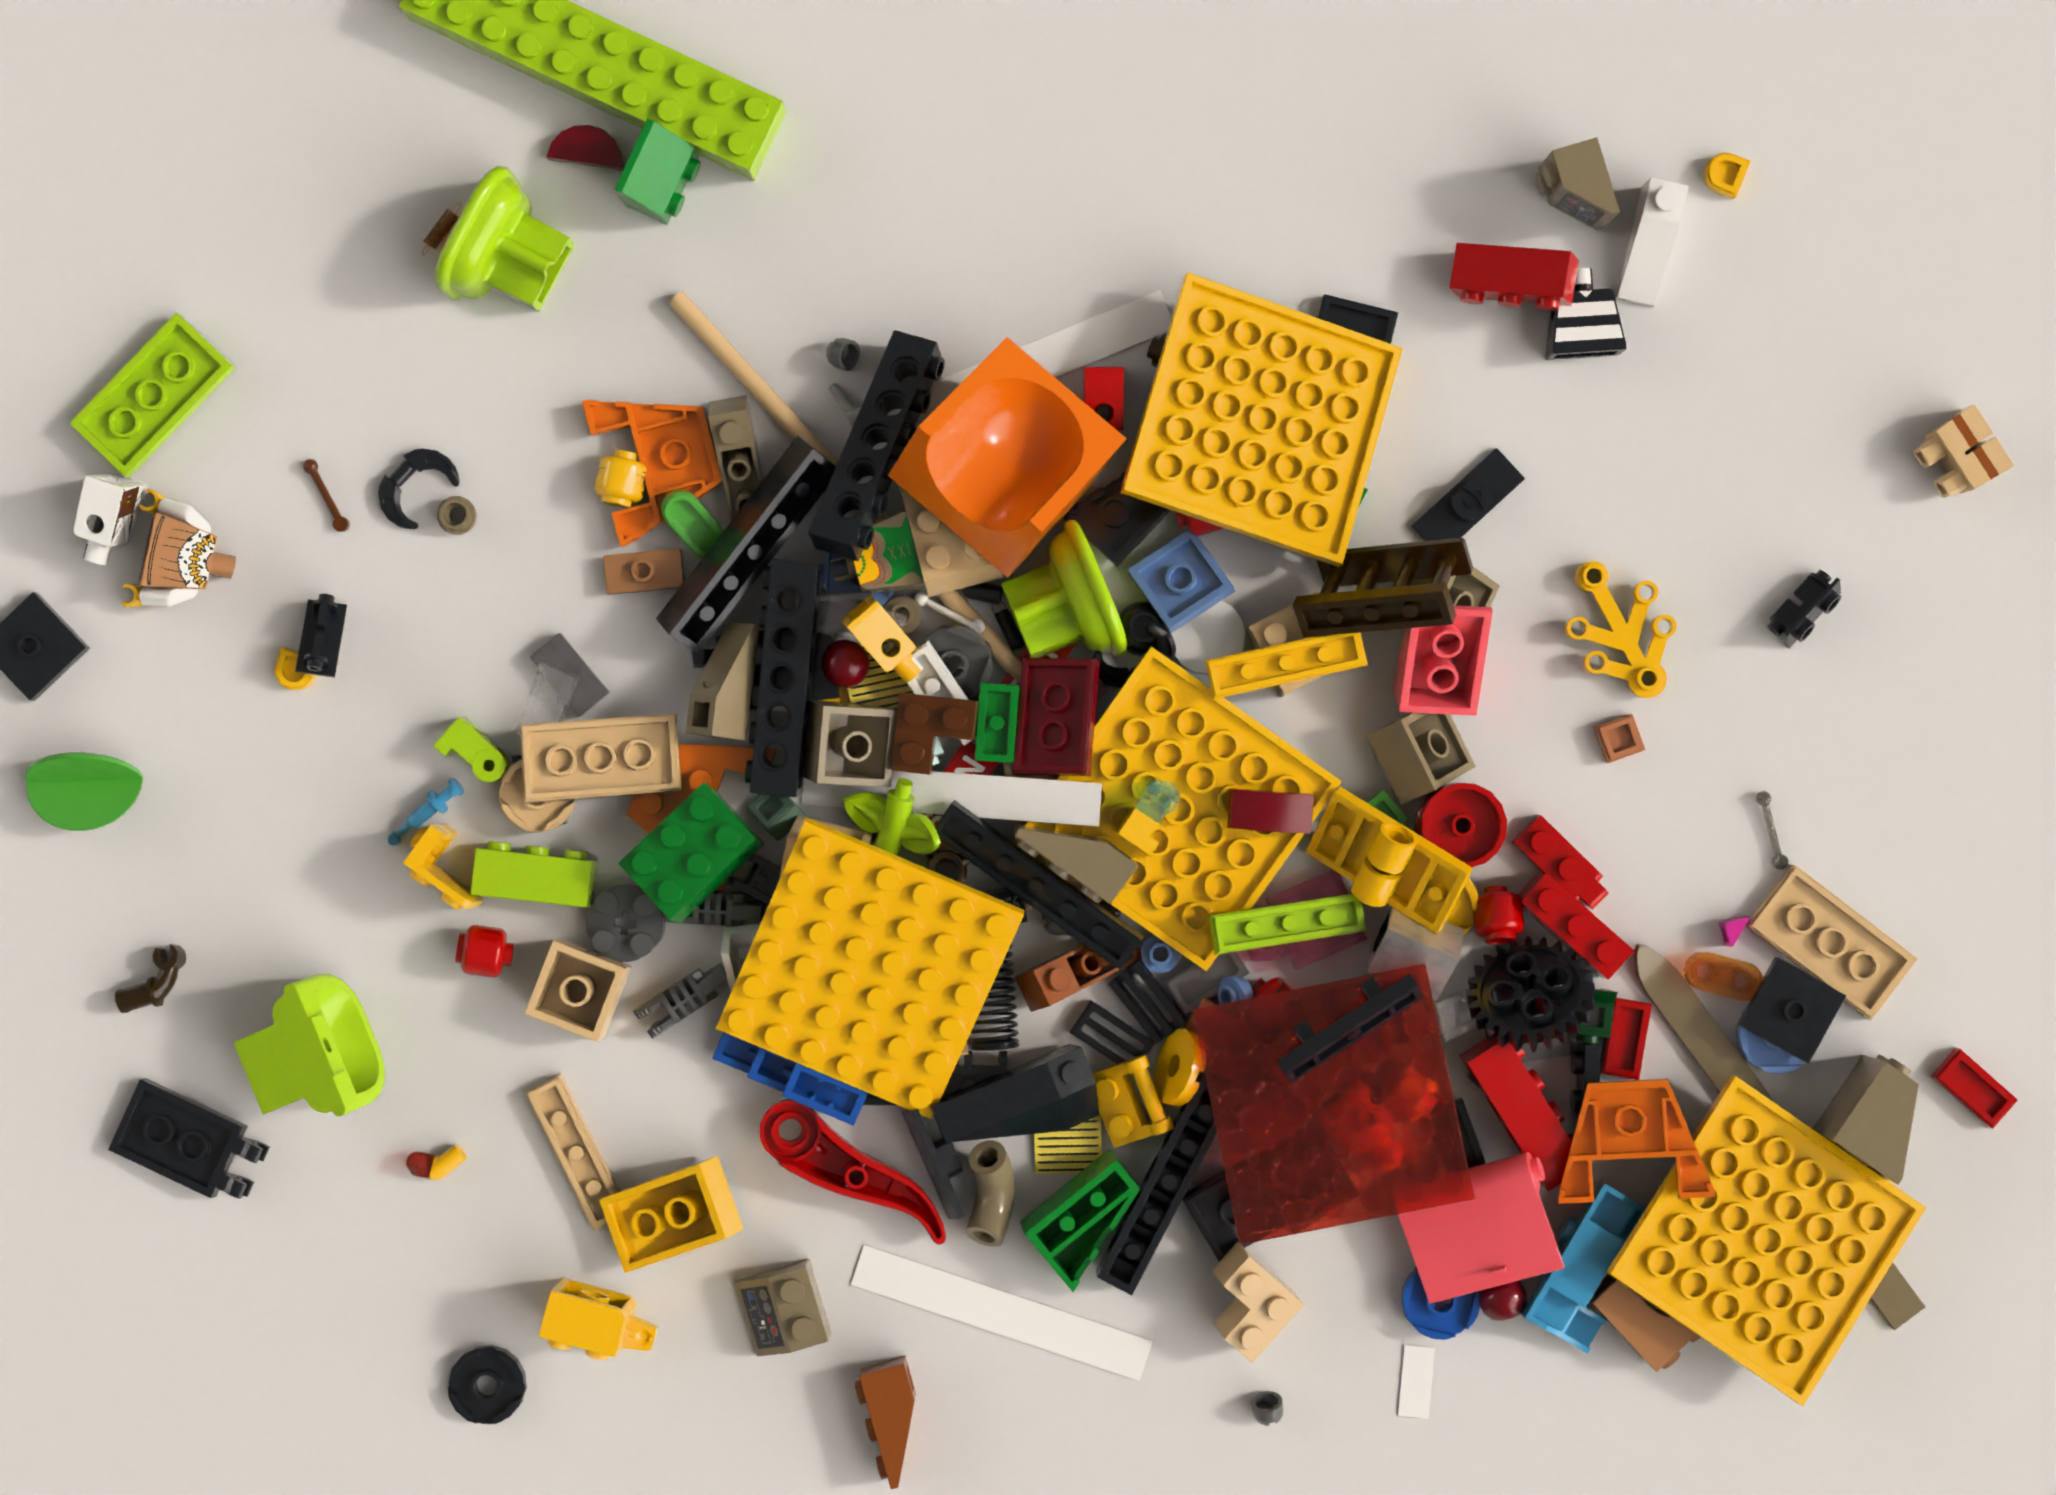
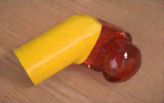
M457 1144L453 1145L441 1156L415 1151L407 1157L406 1167L416 1177L437 1181L443 1179L464 1162L467 1156Z

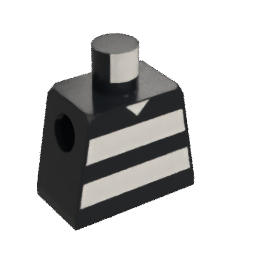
M1579 268L1577 269L1572 306L1560 305L1559 310L1550 311L1546 360L1620 355L1627 348L1614 292L1610 288L1593 289L1592 269Z

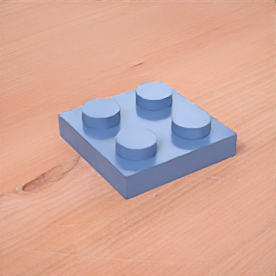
M1189 529L1127 569L1132 580L1170 633H1173L1235 592L1234 586L1200 538L1193 535Z

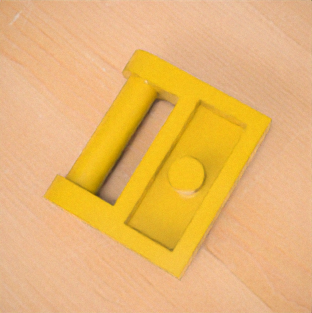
M1141 1055L1092 1072L1096 1082L1099 1113L1113 1148L1150 1136L1163 1134L1175 1127L1171 1116L1166 1117L1147 1069L1150 1064L1146 1055ZM1129 1074L1134 1076L1152 1122L1148 1123Z

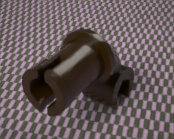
M170 944L172 957L169 961H167L165 949L155 948L153 962L160 968L157 977L148 978L146 983L116 990L115 1001L121 1013H127L152 1004L155 1007L163 1005L164 998L169 994L177 980L179 969L186 962V953L181 946Z

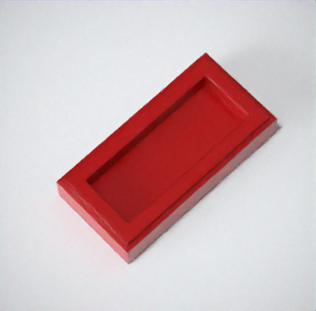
M1616 997L1610 1038L1604 1037L1600 1059L1601 1074L1639 1080L1652 1008L1651 1003Z
M1955 1047L1930 1076L1991 1129L1999 1123L2018 1101L2017 1098L1960 1048Z

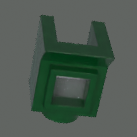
M1595 989L1596 996L1593 997L1595 1008L1588 1011V1023L1578 1022L1580 1033L1576 1034V1041L1599 1044L1600 1037L1610 1038L1614 1002L1618 992L1609 989Z

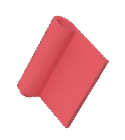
M1525 1152L1393 1190L1395 1208L1429 1304L1564 1269L1562 1257L1539 1195L1540 1181L1545 1180V1174L1538 1157L1532 1158L1529 1152Z

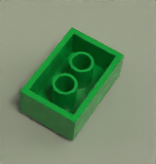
M703 782L618 864L670 921L681 923L765 843L714 787Z

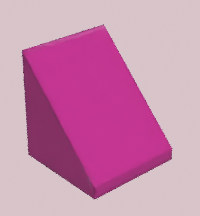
M1741 916L1718 922L1725 946H1734L1750 916Z

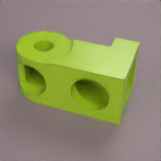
M458 717L433 745L444 756H451L456 751L472 765L474 775L483 782L501 781V778L511 765L506 753L465 717Z

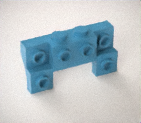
M1600 1180L1594 1189V1202L1586 1203L1581 1213L1577 1211L1573 1218L1568 1217L1559 1230L1558 1237L1561 1239L1557 1246L1565 1266L1564 1269L1539 1275L1538 1278L1541 1281L1521 1315L1542 1329L1588 1354L1591 1342L1601 1325H1605L1607 1319L1589 1309L1587 1305L1646 1207Z

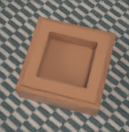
M1628 714L1594 727L1606 763H1611L1645 750L1633 714Z

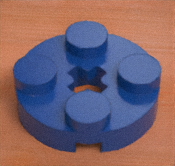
M1416 1266L1407 1276L1402 1287L1401 1304L1405 1317L1419 1333L1429 1338L1446 1340L1456 1337V1334L1473 1325L1479 1314V1291L1451 1298L1450 1304H1443L1441 1309H1435V1303L1429 1304Z

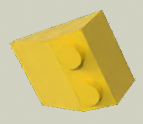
M718 1155L599 1199L624 1273L721 1241L744 1229Z

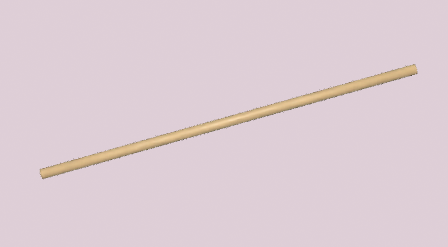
M683 291L676 294L668 303L671 308L793 440L798 435L827 457L833 464L837 465L838 460L686 294ZM886 512L881 516L878 515L874 524L890 518ZM957 590L936 595L948 609L971 621L974 619L983 621L985 630L980 635L990 644L992 657L1007 673L1020 683L1022 661L1013 654L1011 648Z

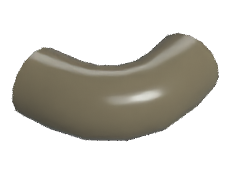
M986 1140L977 1144L969 1154V1164L976 1177V1196L972 1214L965 1231L968 1237L975 1242L996 1247L1002 1244L1011 1218L1015 1195V1178L1010 1158L1004 1146L997 1141Z

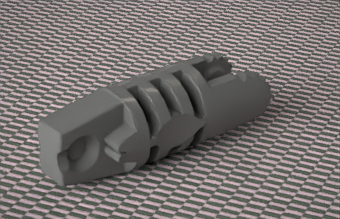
M714 891L681 923L741 926L743 925V920L761 921L764 917V902L744 899V893ZM664 915V922L677 923V922H674V921H670V920Z
M719 963L705 973L698 968L633 1012L638 1019L649 1016L656 1009L664 1005L669 1015L652 1024L647 1031L653 1039L718 997L715 989L728 981L725 968L722 963Z

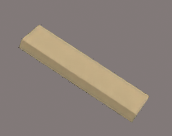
M562 1074L525 1092L593 1231L607 1225L599 1199L617 1193L620 1190Z

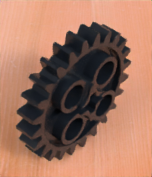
M1530 936L1525 939L1524 946H1518L1517 942L1514 941L1510 943L1511 949L1507 951L1497 945L1495 946L1497 951L1495 958L1484 954L1485 966L1475 965L1473 967L1475 977L1468 978L1470 990L1466 991L1470 1016L1475 1018L1478 1030L1485 1029L1488 1040L1498 1036L1499 1045L1502 1048L1510 1040L1514 1042L1515 1051L1519 1052L1524 1043H1529L1532 1052H1536L1537 1045L1541 1042L1549 1050L1552 1049V1039L1554 1038L1565 1044L1567 1043L1565 1032L1570 1031L1574 1034H1579L1578 1022L1588 1023V1011L1595 1008L1593 997L1596 996L1591 969H1587L1584 957L1576 959L1575 950L1572 948L1563 952L1561 941H1557L1552 947H1548L1546 937H1542L1538 945H1533ZM1543 1014V1016L1541 1017H1533L1535 1015Z

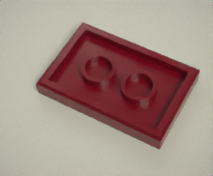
M1022 658L1013 773L1016 775L1091 776L1100 661L1097 659Z

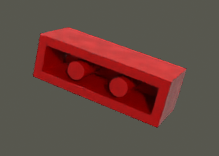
M1457 243L1449 288L1460 297L1461 302L1479 305L1483 304L1484 299L1498 300L1497 304L1505 307L1518 308L1521 307V302L1536 303L1535 307L1538 309L1557 311L1560 305L1572 306L1579 260L1572 251Z
M1538 872L1518 894L1521 897L1519 902L1523 910L1554 938L1561 941L1563 946L1567 949L1572 948L1575 950L1577 958L1584 957L1586 966L1598 977L1609 980L1634 952L1628 944L1548 873Z

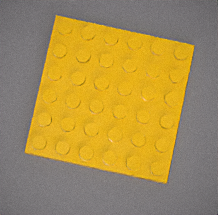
M1187 272L1183 277L1120 493L1339 567L1343 564L1403 348Z
M1150 646L1095 724L1091 776H1058L1056 779L1061 781L1102 783L1099 826L1026 821L1024 826L1106 839L1135 860L1138 867L1112 901L1111 905L1207 972L1219 955H1214L1208 916L1250 910L1305 834L1227 828L1230 788L1313 794V823L1342 781L1224 697L1213 699L1211 688ZM1135 804L1138 810L1159 824L1151 835L1152 838L1159 842L1151 856L1116 832Z
M806 817L716 1029L910 1111L918 1109L920 1115L932 1119L933 1113L930 1106L940 1102L1022 921L1025 910Z
M1730 1075L1692 1135L1714 1187L1715 1197L1678 1198L1675 1163L1606 1273L1789 1399L1804 1406L1926 1207L1737 1076Z

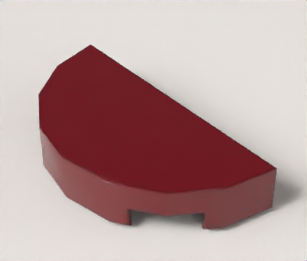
M575 125L562 131L552 141L546 156L551 161L620 171L624 169L623 155L615 139L605 130L592 125Z

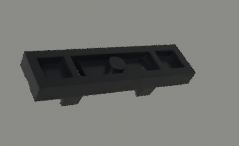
M1411 973L1385 990H1382L1374 977L1371 976L1360 984L1362 992L1368 1001L1315 1034L1307 1020L1295 1026L1293 1030L1302 1044L1276 1060L1290 1084L1424 998L1418 983Z

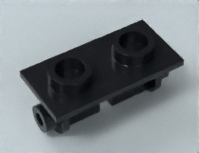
M1819 570L1816 574L1811 573L1793 592L1794 596L1800 599L1803 604L1799 607L1788 598L1769 618L1771 623L1767 626L1768 629L1777 636L1785 633L1787 648H1790L1797 640L1803 642L1815 628L1814 621L1823 612L1825 614L1830 613L1841 600L1839 578H1836L1829 584L1831 577L1823 570Z
M319 594L317 600L308 599L295 670L297 673L335 678L347 605L335 603V597L330 594Z

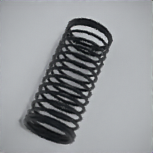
M1008 951L1004 959L1012 957L1013 953ZM1003 960L1004 964L1001 965L998 972L1006 973L997 974L994 980L1005 982L993 983L991 989L1006 990L988 993L987 998L1009 999L984 1002L983 1007L999 1006L1008 1008L981 1011L979 1013V1016L1008 1015V1017L978 1020L974 1025H1012L974 1029L971 1031V1034L991 1032L1012 1034L972 1038L970 1040L972 1042L970 1044L972 1046L971 1050H1004L1017 1048L1020 1045L1018 1043L1019 1039L1012 1038L1019 1034L1017 1030L1012 1029L1017 1027L1018 1023L1010 1021L1015 1019L1018 1014L1008 1012L1017 1008V1005L1009 1003L1017 998L1014 995H1009L1016 988L1005 986L1015 982L1014 978L1005 977L1013 975L1015 972L1013 969L1006 968L1014 964L1011 960Z

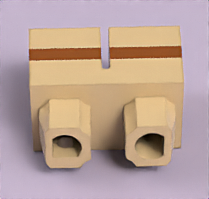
M1975 404L1961 409L1951 416L1949 420L1924 435L1926 440L1913 451L1915 457L1924 468L1940 460L1947 470L1945 474L1933 481L1934 486L1943 498L1959 492L1962 494L1974 490L2014 466L1996 437L1979 443L1993 434Z

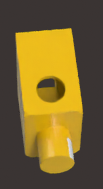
M868 595L840 620L886 673L894 669L902 680L907 683L922 671L923 667L911 654L916 648L914 643L871 595ZM891 638L894 641L893 647L888 651H884L881 648L882 643L886 639Z

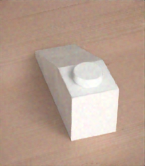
M1651 177L1641 187L1616 299L1650 307L1655 306L1680 227L1689 186Z

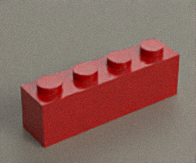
M1498 1036L1491 1040L1485 1038L1459 1055L1520 1154L1529 1152L1532 1158L1538 1157L1540 1159L1545 1174V1180L1540 1181V1184L1547 1191L1561 1184L1574 1133L1571 1132L1567 1135L1561 1125V1122L1566 1120L1563 1113L1553 1100L1547 1103L1541 1093V1090L1546 1088L1543 1081L1533 1068L1527 1071L1522 1063L1521 1058L1526 1056L1523 1049L1521 1048L1519 1052L1515 1051L1514 1042L1511 1040L1502 1048L1499 1045Z

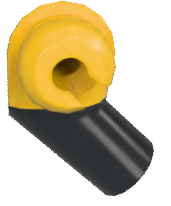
M981 583L961 589L963 595L968 599L1000 605L1003 596L1002 586Z

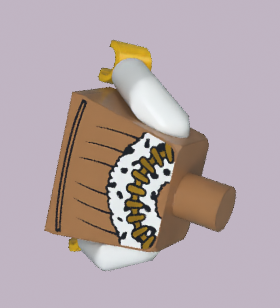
M147 489L145 493L154 496L155 501L150 507L139 505L141 510L152 515L138 584H124L122 588L132 589L134 592V599L131 602H121L122 605L126 607H140L142 605L170 607L193 599L199 589H206L209 574L231 579L235 568L236 556L214 552L217 536L211 534L210 523L191 505L171 498H165L162 494L152 489Z

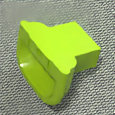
M496 166L488 171L479 181L450 232L436 265L435 282L438 289L452 300H457L460 296L468 299H478L485 296L492 288H495L539 312L575 244L568 236L531 217V201L521 189L518 179L507 167Z
M1069 520L1064 524L1063 532L1058 534L1050 543V563L1002 583L1004 596L1030 658H1041L1077 642H1082L1086 649L1092 653L1100 651L1102 655L1112 653L1116 657H1123L1127 651V639L1118 611L1082 528L1077 521Z
M316 974L285 985L284 995L279 997L273 1005L272 1015L274 1024L233 1042L263 1115L304 1098L310 1107L317 1112H333L334 1115L340 1117L372 1103L380 1096L385 1083L383 1057L363 1006L355 992L342 979L332 974Z

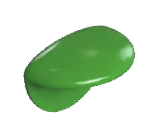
M68 752L49 755L34 761L25 771V780L27 782L29 802L34 811L44 821L64 830L88 831L104 827L116 821L132 807L140 794L143 775L137 768L118 758L96 753Z

